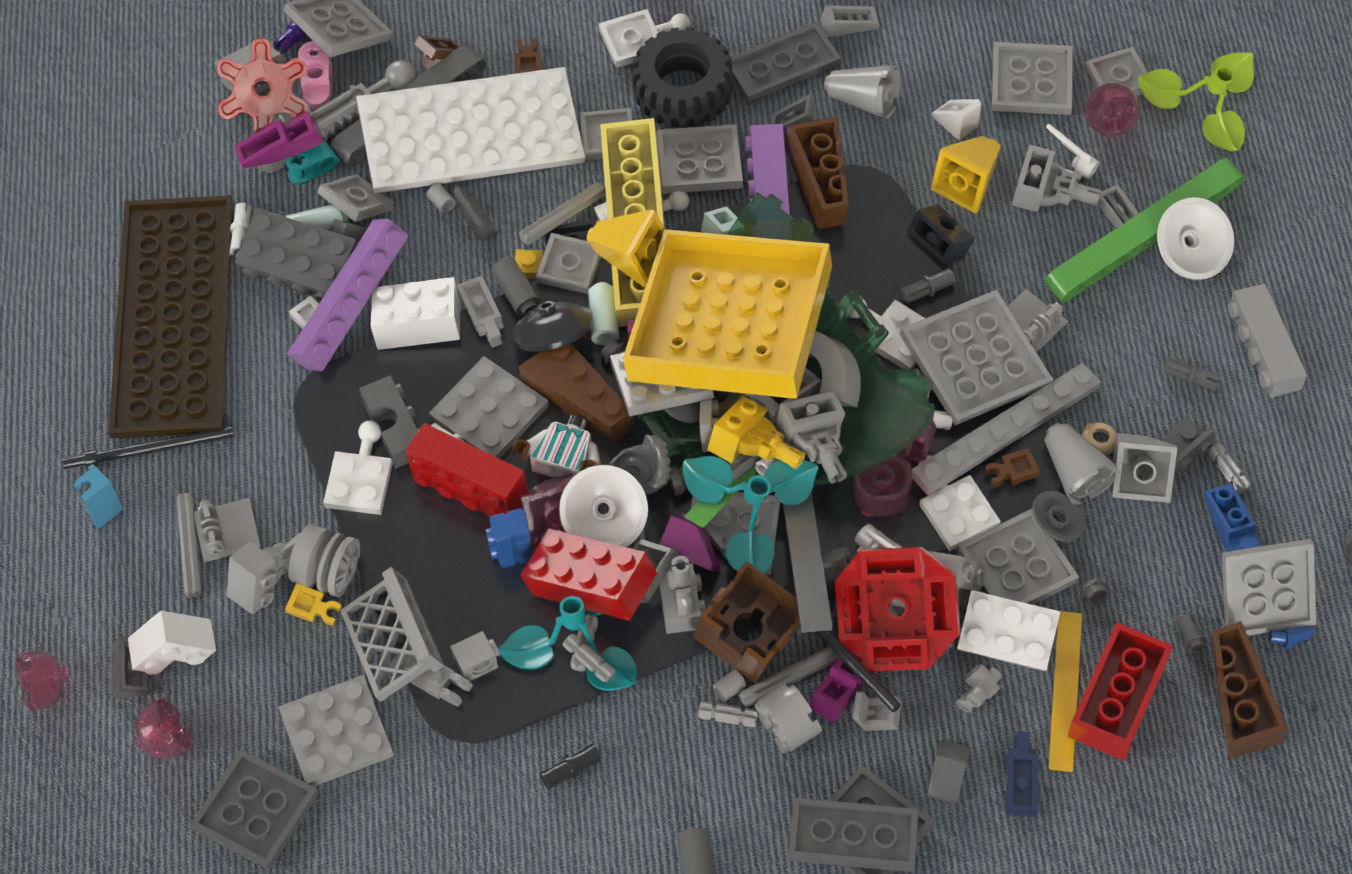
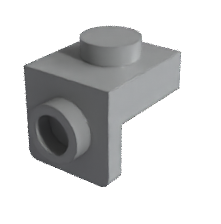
M856 692L851 713L854 721L864 731L898 729L901 707L892 713L879 698H869L864 692ZM895 697L901 704L902 701L898 697Z

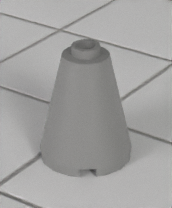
M895 65L834 70L830 75H827L824 88L828 95L834 99L888 119L896 109V106L892 105L894 97L899 98L900 72L899 70H894L896 68Z
M1057 423L1047 430V436L1044 439L1067 498L1072 504H1082L1081 498L1086 496L1093 499L1114 483L1116 479L1113 474H1119L1120 472L1116 464L1071 426Z

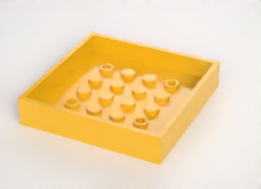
M664 229L623 357L628 381L797 399L832 269L829 244Z

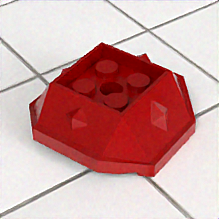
M923 547L862 549L835 580L839 640L869 671L929 669L960 635L956 573ZM893 599H899L904 603V613L894 611L892 608Z

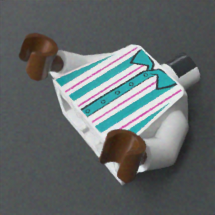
M571 415L567 425L558 422L551 423L548 429L542 430L527 441L522 439L515 440L511 452L513 456L521 454V460L527 461L528 456L531 455L530 461L533 472L567 482L582 470L601 465L597 445L591 441V433L583 430L586 420L578 415Z

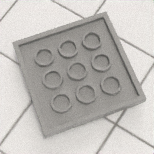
M997 290L901 328L899 333L924 376L928 377L929 384L948 415L951 416L954 425L1034 393L1053 382V378Z

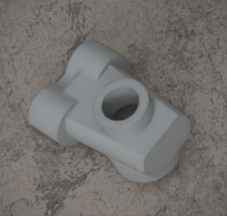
M982 663L974 667L964 678L971 688L957 701L958 707L967 713L971 712L974 707H980L986 698L990 699L1000 689L997 682L1002 677L1001 673L994 667L987 669Z

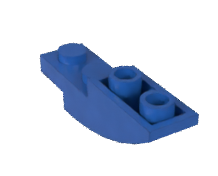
M1231 483L1204 491L1209 512L1226 552L1263 546L1256 534V523Z

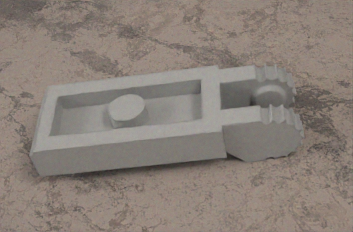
M397 654L389 668H396L400 655ZM408 656L404 667L405 671H409L418 664L415 657ZM445 665L437 672L428 669L410 682L438 699L442 698L457 707L461 704L462 700L456 693L447 689L450 683L465 691H470L473 687L470 681Z

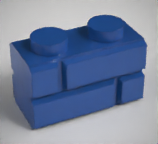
M520 508L508 511L507 515L500 513L491 516L489 519L491 528L485 530L492 560L498 558L499 565L502 568L516 565V562L519 564L529 562L533 555V549L524 510Z

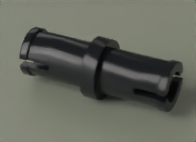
M590 744L572 756L566 755L562 757L561 762L539 773L541 781L546 789L550 790L570 777L574 779L579 776L580 771L596 762H600V753L594 744Z

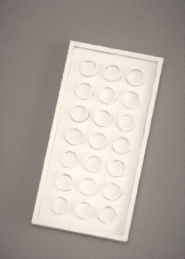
M565 67L356 96L374 193L585 163L584 150Z

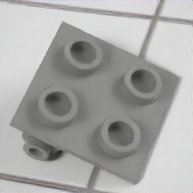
M1027 289L1007 306L1036 353L1068 323V320L1062 317L1063 307L1059 303L1046 305Z
M250 498L219 506H214L210 500H203L199 503L198 511L193 512L204 563L232 556L249 542L261 548Z

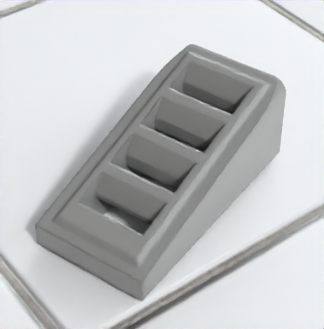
M825 6L821 16V23L827 37L875 30L880 26L874 6ZM862 16H866L867 21L863 20Z

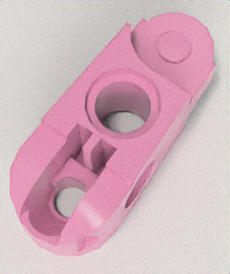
M310 41L301 46L298 58L303 60L307 67L305 75L300 77L303 101L306 102L310 110L315 111V109H319L325 103L331 101L333 66L331 57L314 41ZM313 51L319 52L315 56L310 55V53Z

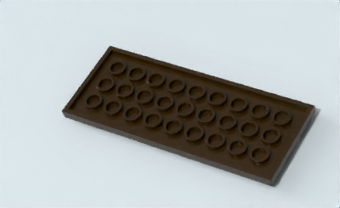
M232 195L125 201L108 431L111 439L185 435L203 431L223 430L231 273L230 245L232 233L230 227L233 223L234 205Z

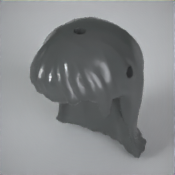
M647 434L643 444L620 451L609 463L610 466L621 468L632 474L640 483L645 495L658 492L659 489L667 484V480L670 479L669 473L671 468L669 464L671 461L667 457L669 452L666 449L667 443L661 437H656L655 435L650 436Z

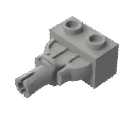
M1029 144L1012 206L1038 212L1040 205L1053 206L1059 203L1069 205V201L1072 202L1073 199L1097 206L1101 189L1078 184V181H1076L1077 176L1068 174L1061 165L1053 162L1055 151Z
M834 391L781 403L775 426L778 432L784 434L783 442L790 446L794 445L798 450L807 454L811 462L815 461L817 464H822L830 483H835L836 480L840 482L846 478L847 473L838 459L843 449L839 439L840 427L845 412Z
M300 533L285 545L278 543L273 547H267L263 550L249 542L230 556L227 596L252 615L259 609L267 607L274 598V585L278 582L281 575L288 571L292 550Z
M929 551L930 554L956 573L959 621L964 620L963 610L968 604L971 590L980 592L981 587L985 583V564L962 556Z
M677 556L672 560V566L659 584L666 634L696 630L699 620L706 610L704 600H698L697 594L698 591H702L700 573L695 574L693 563L689 564L687 557Z

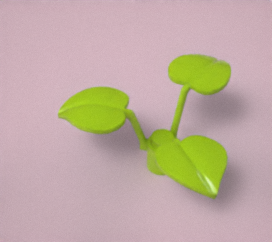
M1231 53L1217 58L1211 65V76H1205L1203 80L1186 90H1181L1182 81L1180 77L1168 69H1156L1139 76V86L1145 98L1154 106L1162 109L1176 108L1180 103V96H1185L1207 84L1208 90L1212 94H1219L1220 97L1216 107V114L1208 115L1203 121L1202 129L1206 139L1213 145L1232 152L1238 151L1242 147L1245 138V128L1242 119L1234 111L1229 110L1222 113L1221 108L1227 95L1226 90L1241 93L1251 87L1254 79L1253 53Z

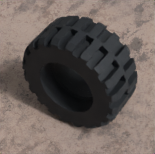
M679 27L671 28L670 32H665L664 30L657 33V37H650L645 41V46L642 45L638 49L632 64L635 101L640 106V110L646 116L650 115V118H654L656 123L662 122L665 127L669 128L673 126H679V128H687V126L700 127L703 122H711L715 119V114L719 116L726 109V105L731 100V92L733 91L732 59L727 48L723 44L720 45V41L716 37L712 36L710 38L709 34L702 30L696 32L694 28L686 27V30H679ZM678 70L693 71L704 77L701 81L689 86H674L662 80L667 74Z

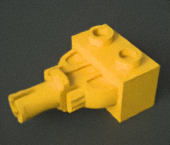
M742 396L714 424L707 449L730 463H733L741 454L759 456L765 460L777 458L794 469L800 467L806 455L804 452L784 443V434L776 431L772 422L765 417L767 408L745 396Z

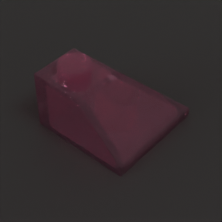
M572 473L543 481L520 496L534 550L537 549L548 529L566 533L560 518V500L566 485L574 477Z

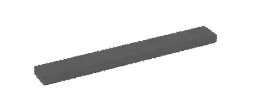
M810 493L809 497L801 504L793 506L783 504L801 632L832 630L812 493Z

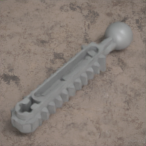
M398 60L392 62L386 68L385 78L369 88H366L362 83L357 86L350 85V90L345 93L343 92L337 98H333L332 101L325 103L319 109H315L310 115L318 122L325 141H328L327 139L336 136L337 133L344 131L345 128L360 119L356 96L401 90L417 78V71L408 61ZM284 159L257 167L261 172L274 173L282 169L286 163Z

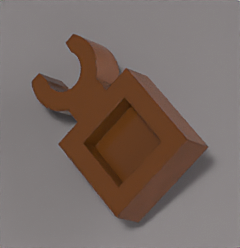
M532 38L530 46H524L522 39H518L519 53H515L516 74L542 70L541 52H537L536 38Z
M1029 448L1002 456L1001 465L990 463L985 466L984 471L985 475L991 473L998 475V477L991 479L990 486L992 488L1001 486L1004 480L1007 479L1010 480L1013 486L1037 478L1040 474V470Z

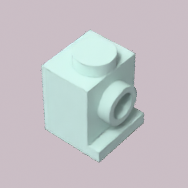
M726 206L704 213L701 231L703 233L743 236L745 225Z

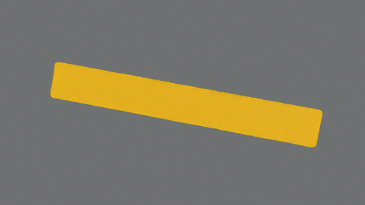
M1060 611L1058 619L1049 770L1073 772L1075 740L1067 736L1072 719L1077 711L1082 626L1081 613Z

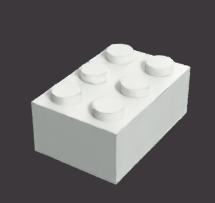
M455 278L376 287L372 293L371 329L377 349L460 340V298Z
M971 590L957 649L1046 672L1060 611Z

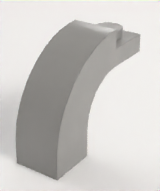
M815 331L808 357L816 358L822 369V382L819 394L834 391L841 406L858 407L861 378L859 367L853 354L841 342Z

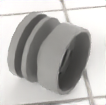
M308 524L298 536L292 550L288 568L290 581L308 588L314 587L317 584L320 592H329L332 596L341 597L351 584L357 569V562L360 557L359 540L354 537L346 538L342 533H336L332 537L329 529Z

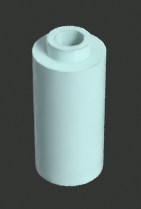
M333 204L286 215L288 218L332 231L335 219L349 222L348 216Z
M605 282L596 283L588 290L589 309L594 317L591 339L595 344L607 345L613 339L619 340L614 288Z

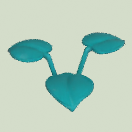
M714 456L685 459L683 462L684 481L690 493L697 500L706 504H717L722 500L724 492L744 491L745 500L753 505L748 534L737 533L730 538L726 545V558L731 567L737 572L748 561L765 574L772 564L775 550L773 541L767 534H754L760 504L764 503L769 493L774 491L777 500L783 504L793 506L803 503L812 491L818 465L803 460L800 467L794 469L779 460L768 467L765 476L755 475L749 479L748 483L741 482L740 485L728 487L733 481V471L725 460Z
M569 596L561 601V617L556 618V626L550 639L545 629L529 625L515 631L498 648L502 658L511 665L522 669H537L552 660L553 651L549 645L555 643L562 625L572 631L581 628L589 647L604 659L603 663H608L615 669L613 676L607 682H603L595 675V671L591 672L587 668V678L594 687L606 691L628 688L635 683L637 678L634 660L625 650L612 646L607 648L602 655L599 654L588 631L585 612L594 616L602 613L584 609L583 601L576 596Z

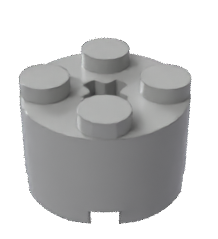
M790 681L774 689L755 704V708L759 713L757 716L766 730L771 728L776 737L774 741L783 754L788 751L792 752L822 732L818 720L811 722L812 709L794 685L791 686Z

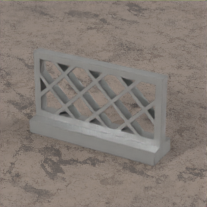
M393 567L382 573L384 577L382 582L340 610L375 697L380 702L428 669L437 672L444 667V663L407 579ZM387 590L388 596L385 604H376L379 595ZM360 608H365L361 621H354L352 614ZM373 610L382 611L377 625L369 623ZM390 612L397 613L393 627L385 626ZM366 629L374 630L369 644L362 642ZM382 632L391 633L386 646L378 645ZM399 634L406 635L407 637L403 649L394 648ZM375 651L383 652L378 666L371 664ZM391 654L400 655L395 669L387 668ZM408 656L415 657L418 664L409 671H405L404 667ZM384 673L393 674L390 684L381 688L380 683Z

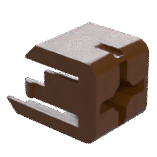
M746 561L739 568L734 581H731L727 588L721 587L712 599L713 606L710 604L701 616L693 638L756 684L778 653L788 643L799 627L800 621L796 597ZM755 610L763 615L757 626L759 637L751 642L739 639L733 629L734 621L749 620Z

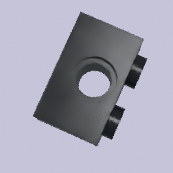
M939 204L919 209L907 229L943 265L964 259L975 240V237Z

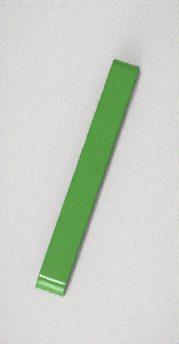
M1227 157L1221 159L1055 268L1044 279V283L1062 303L1070 300L1156 243L1159 222L1171 205L1192 197L1203 198L1215 204L1237 189L1245 180V176Z

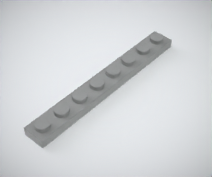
M1081 363L1052 383L1044 386L913 468L910 473L911 478L928 496L1099 389L1101 381Z

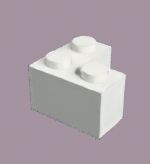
M167 611L158 612L128 638L132 670L143 671L151 675L162 672L174 660L187 662L190 665L201 664L216 651L211 619Z

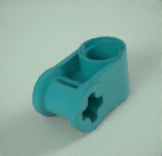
M325 141L310 150L285 159V163L289 168L288 178L293 184H306L308 181L332 171L339 163V159Z

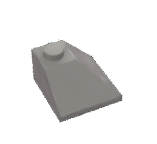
M1117 433L1113 463L1116 464L1120 472L1119 474H1113L1116 480L1112 484V497L1171 503L1178 447L1144 435Z

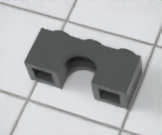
M387 376L359 388L362 402L371 421L378 423L383 420H392L396 422L393 427L381 432L384 447L392 459L395 469L409 463L406 448L420 428L417 429L414 423L417 421L413 408L411 405L406 407L403 401L406 399L402 386L400 383L395 385L391 376Z

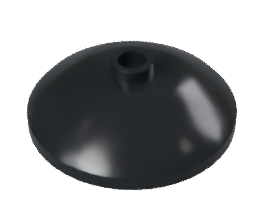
M547 301L531 309L519 319L512 330L511 337L514 345L522 350L546 351L556 349L584 336L592 328L594 317L589 308L579 303Z

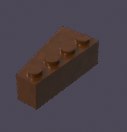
M839 117L788 126L784 143L785 151L818 230L844 225L849 204L846 178L843 170L844 160L841 153Z
M571 343L556 349L541 351L519 366L521 382L540 393L548 402L552 401L561 407L562 411L570 417L571 415L583 417L586 420L585 427L609 443H615L634 429V418L629 416L625 402Z
M1242 621L1213 630L1211 646L1227 760L1285 742L1287 726Z

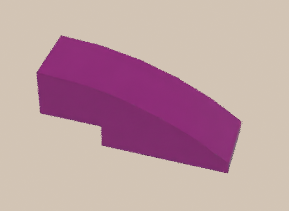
M306 112L285 125L278 120L234 145L241 166L249 168L293 157L325 141L318 122Z
M839 658L831 667L828 677L813 692L809 706L817 714L835 723L855 698L856 692H859L863 687L864 683Z

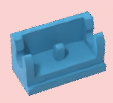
M92 464L88 467L89 470L76 480L74 487L78 490L86 483L91 484V488L83 493L81 499L85 502L87 514L91 515L93 524L99 529L122 511L123 507L111 481Z

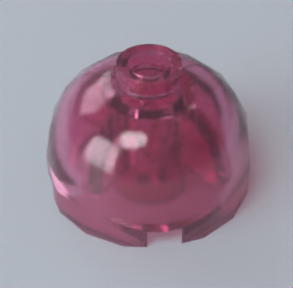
M1107 83L1097 87L1085 104V116L1089 126L1103 136L1117 137L1125 134L1135 126L1139 118L1140 105L1136 95L1128 87L1118 83Z
M36 650L19 653L17 655L19 658L16 659V670L20 689L24 688L26 695L30 697L23 698L27 709L30 712H35L52 706L61 698L64 691V683L69 680L66 666L59 665L57 659L45 651Z
M160 698L148 704L135 720L136 738L134 741L136 746L142 753L147 752L150 756L160 760L174 759L193 746V739L188 726L185 725L182 729L177 720L181 717V714L166 699Z

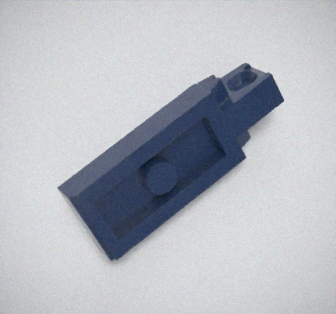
M1017 731L1015 748H1008L1006 756V815L1037 817L1038 754H1036V749H1029V732Z

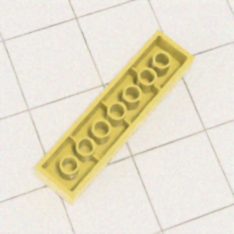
M654 118L600 124L608 219L646 210H655L665 228L658 142ZM612 265L614 301L619 327L628 326V319H633L637 316L646 287H643Z

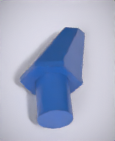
M1314 626L1286 627L1283 632L1271 630L1269 642L1280 643L1284 649H1288L1311 638Z

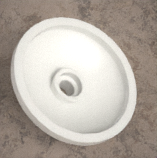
M1192 197L1174 203L1165 211L1159 222L1157 242L1161 256L1170 269L1184 278L1202 280L1215 276L1226 267L1234 249V233L1228 217L1221 208L1209 200ZM1185 238L1189 241L1188 246L1185 244Z
M598 465L582 470L569 481L561 496L560 518L564 530L569 534L627 547L641 534L647 520L648 504L643 488L630 473L615 466ZM606 503L609 506V511L606 514H600L598 512L599 504Z

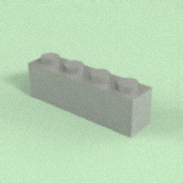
M1260 284L1233 291L1231 301L1228 303V313L1231 319H1235L1238 325L1239 338L1242 342L1246 343L1249 360L1252 365L1256 366L1259 372L1258 377L1262 388H1266L1270 398L1302 390L1307 374L1266 285Z

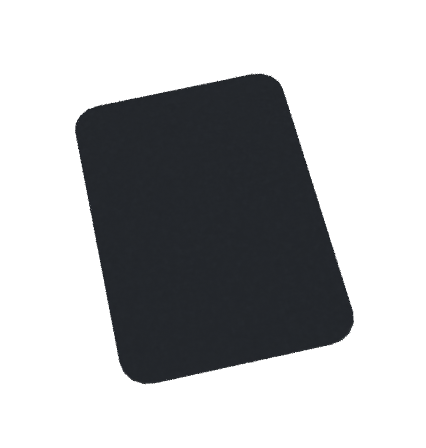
M847 165L843 167L846 178L849 205L844 225L818 230L799 182L787 185L791 240L825 243L830 246L832 269L815 331L841 342L851 351L858 364L861 378L858 407L842 406L845 415L840 427L839 442L843 449L838 459L847 473L846 478L840 482L836 480L835 483H830L822 464H817L818 470L811 493L821 555L847 546L852 560L857 555V550L860 547L855 542V537L868 524H871L887 538L902 547H923L928 552L942 553L948 549L919 505L920 500L928 495L911 478V470L918 466L923 457L936 455L1024 400L1028 395L960 424L954 425L952 422L950 430L930 427L922 430L919 426H915L914 422H899L898 370L904 369L863 344L865 336L874 325L862 317L852 318L848 316L845 311L846 301L853 296H859L865 300L868 309L882 316L893 301L896 300L922 317L928 318L970 301L955 276V285L935 292V295L932 297L927 295L911 303L903 300L901 295L902 288L922 280V277L925 275L930 277L947 268L951 269L949 264L943 265L907 231L917 211L905 191L890 175L873 167ZM754 198L729 208L745 225L743 236L752 237L751 225L756 224V218L751 219L750 202H755ZM703 218L673 230L703 233L701 231ZM601 257L592 286L600 282L613 286L612 264L603 257ZM537 282L531 284L541 303L547 301H567L579 303L589 308L588 294ZM505 294L493 298L503 324V328L499 329L502 344L492 348L486 334L480 336L476 332L466 309L460 311V340L378 350L376 344L329 361L323 371L314 370L307 376L297 390L293 411L297 430L325 493L335 451L359 454L362 443L358 434L359 427L363 422L371 421L362 402L359 388L391 376L395 385L400 383L406 396V399L403 401L406 407L411 405L417 418V421L414 423L418 429L424 423L430 426L435 423L429 418L430 411L483 356L521 381L519 366L541 351H526L514 345L511 333L516 323L523 316L516 314ZM628 326L619 327L618 342L625 344L624 351L628 344ZM591 329L586 333L588 337H591ZM584 336L572 342L571 344L624 401L611 361L604 363L605 359L600 355V352L606 345L595 344ZM808 357L806 368L813 372L822 382V369L819 361L816 358ZM916 364L915 367H914L912 370H921V369H920V367L918 366V364ZM821 383L817 395L820 393ZM929 384L928 410L946 412ZM770 396L778 404H781L786 399H788L784 397ZM727 397L719 398V402L725 401ZM550 401L547 409L518 439L527 441L542 430L548 429L553 422L567 425L570 416L564 413L561 407ZM664 409L634 415V429L613 444L587 427L583 429L591 433V441L597 445L601 465H609L620 451L643 444L647 434L661 437L667 443L666 449L669 451L667 457L671 461L669 464L670 468L676 466L681 469L685 459L705 456L721 458L712 452L702 451L700 421L684 423L670 416ZM383 420L377 424L380 426L381 432L393 427L396 422ZM1043 423L948 483V485L970 475L1001 521L1000 524L1032 509L1033 502L1040 493L1044 491L1058 492L1062 486L1044 441L1047 436L1048 427ZM380 436L373 443L370 456L390 458L384 447L382 436ZM512 445L500 459L524 470L528 500L522 510H524L534 554L548 529L566 533L560 518V500L569 482L533 472L530 461L531 455L528 456L527 461L521 460V454L511 455ZM1029 448L1040 470L1039 477L1013 486L1010 480L1007 479L1004 480L1001 486L992 488L990 486L991 479L998 477V475L995 473L985 475V466L990 463L1001 465L1002 456ZM806 454L804 460L811 462ZM409 463L396 469L392 464L381 515L332 509L342 534L346 538H357L360 542V557L357 562V569L367 591L384 580L382 573L390 567H393L404 576L410 585L444 665L454 670L455 673L461 675L453 660L450 646L483 631L487 640L493 639L497 648L503 645L515 631L529 625L545 629L549 639L551 638L556 626V618L561 617L560 602L533 596L521 577V573L528 562L521 564L516 562V565L502 568L499 565L498 558L492 560L485 530L491 528L490 518L487 514L478 509L476 511L471 510L453 497L451 499L446 498L437 489L429 485L425 487L418 484L412 477ZM668 480L667 484L659 489L658 492L646 495L648 514L644 526L645 540L660 544L670 517L681 518L682 514H687L691 510L693 495L690 491L685 489L683 494L674 496ZM775 491L769 493V495L775 496ZM780 502L771 579L781 587L787 585L795 593L783 503ZM606 503L599 504L598 512L606 514L609 511V506ZM713 543L712 546L720 564L719 572L710 571L693 563V570L695 574L700 573L702 591L697 592L698 600H704L706 609L710 604L713 606L712 599L721 587L727 588L731 581H734L737 571L731 567L728 560ZM834 567L824 569L828 600L836 597L835 580L837 576ZM659 586L649 602L638 605L630 621L606 614L596 615L598 625L596 632H594L593 642L597 651L602 655L607 648L614 646L628 652L636 665V680L709 650L693 638L695 630L666 634ZM387 590L379 595L376 604H385L388 596ZM376 610L378 617H380L382 611ZM755 610L749 620L734 621L733 629L735 635L739 638L758 630L757 626L763 615ZM389 613L385 626H394L397 613ZM564 625L561 626L555 643L549 645L553 651V658L543 667L522 669L511 665L499 655L496 656L498 668L471 680L470 682L473 687L470 691L462 690L453 683H450L447 689L456 693L462 700L458 707L442 698L438 699L410 682L408 683L417 708L431 729L452 741L472 744L498 739L610 692L594 687L587 678V669L581 672L571 668L570 663L574 652L570 653L564 648L563 642L570 634L578 635L579 630L572 631L564 627ZM385 632L387 638L389 639L391 633ZM399 634L394 648L402 649L407 639L406 635Z

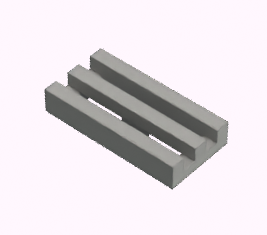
M1117 184L1101 191L1098 205L1115 228L1127 222L1129 218L1111 194L1115 193L1132 218L1139 214Z

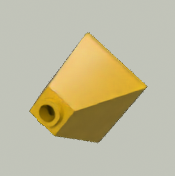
M980 136L943 147L939 153L931 190L977 214L997 163L1001 145L994 139Z
M646 210L597 221L594 228H590L587 233V242L591 244L593 250L637 283L646 287L665 228L655 210Z

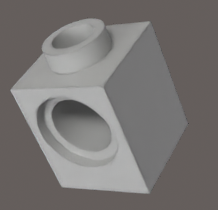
M483 631L450 646L456 666L462 677L468 681L498 668L496 656L500 655L499 650L493 639L487 640Z

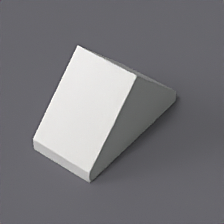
M979 99L949 100L931 114L955 138L961 140L979 126L981 102Z

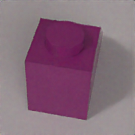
M682 514L681 518L671 516L659 545L674 549L678 552V556L687 557L691 563L710 571L719 572L720 564L706 529L686 519V514Z

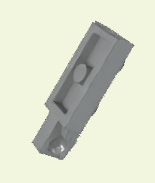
M479 276L457 284L459 296L476 332L480 336L486 334L492 348L501 345L499 329L503 328L502 318L483 277Z

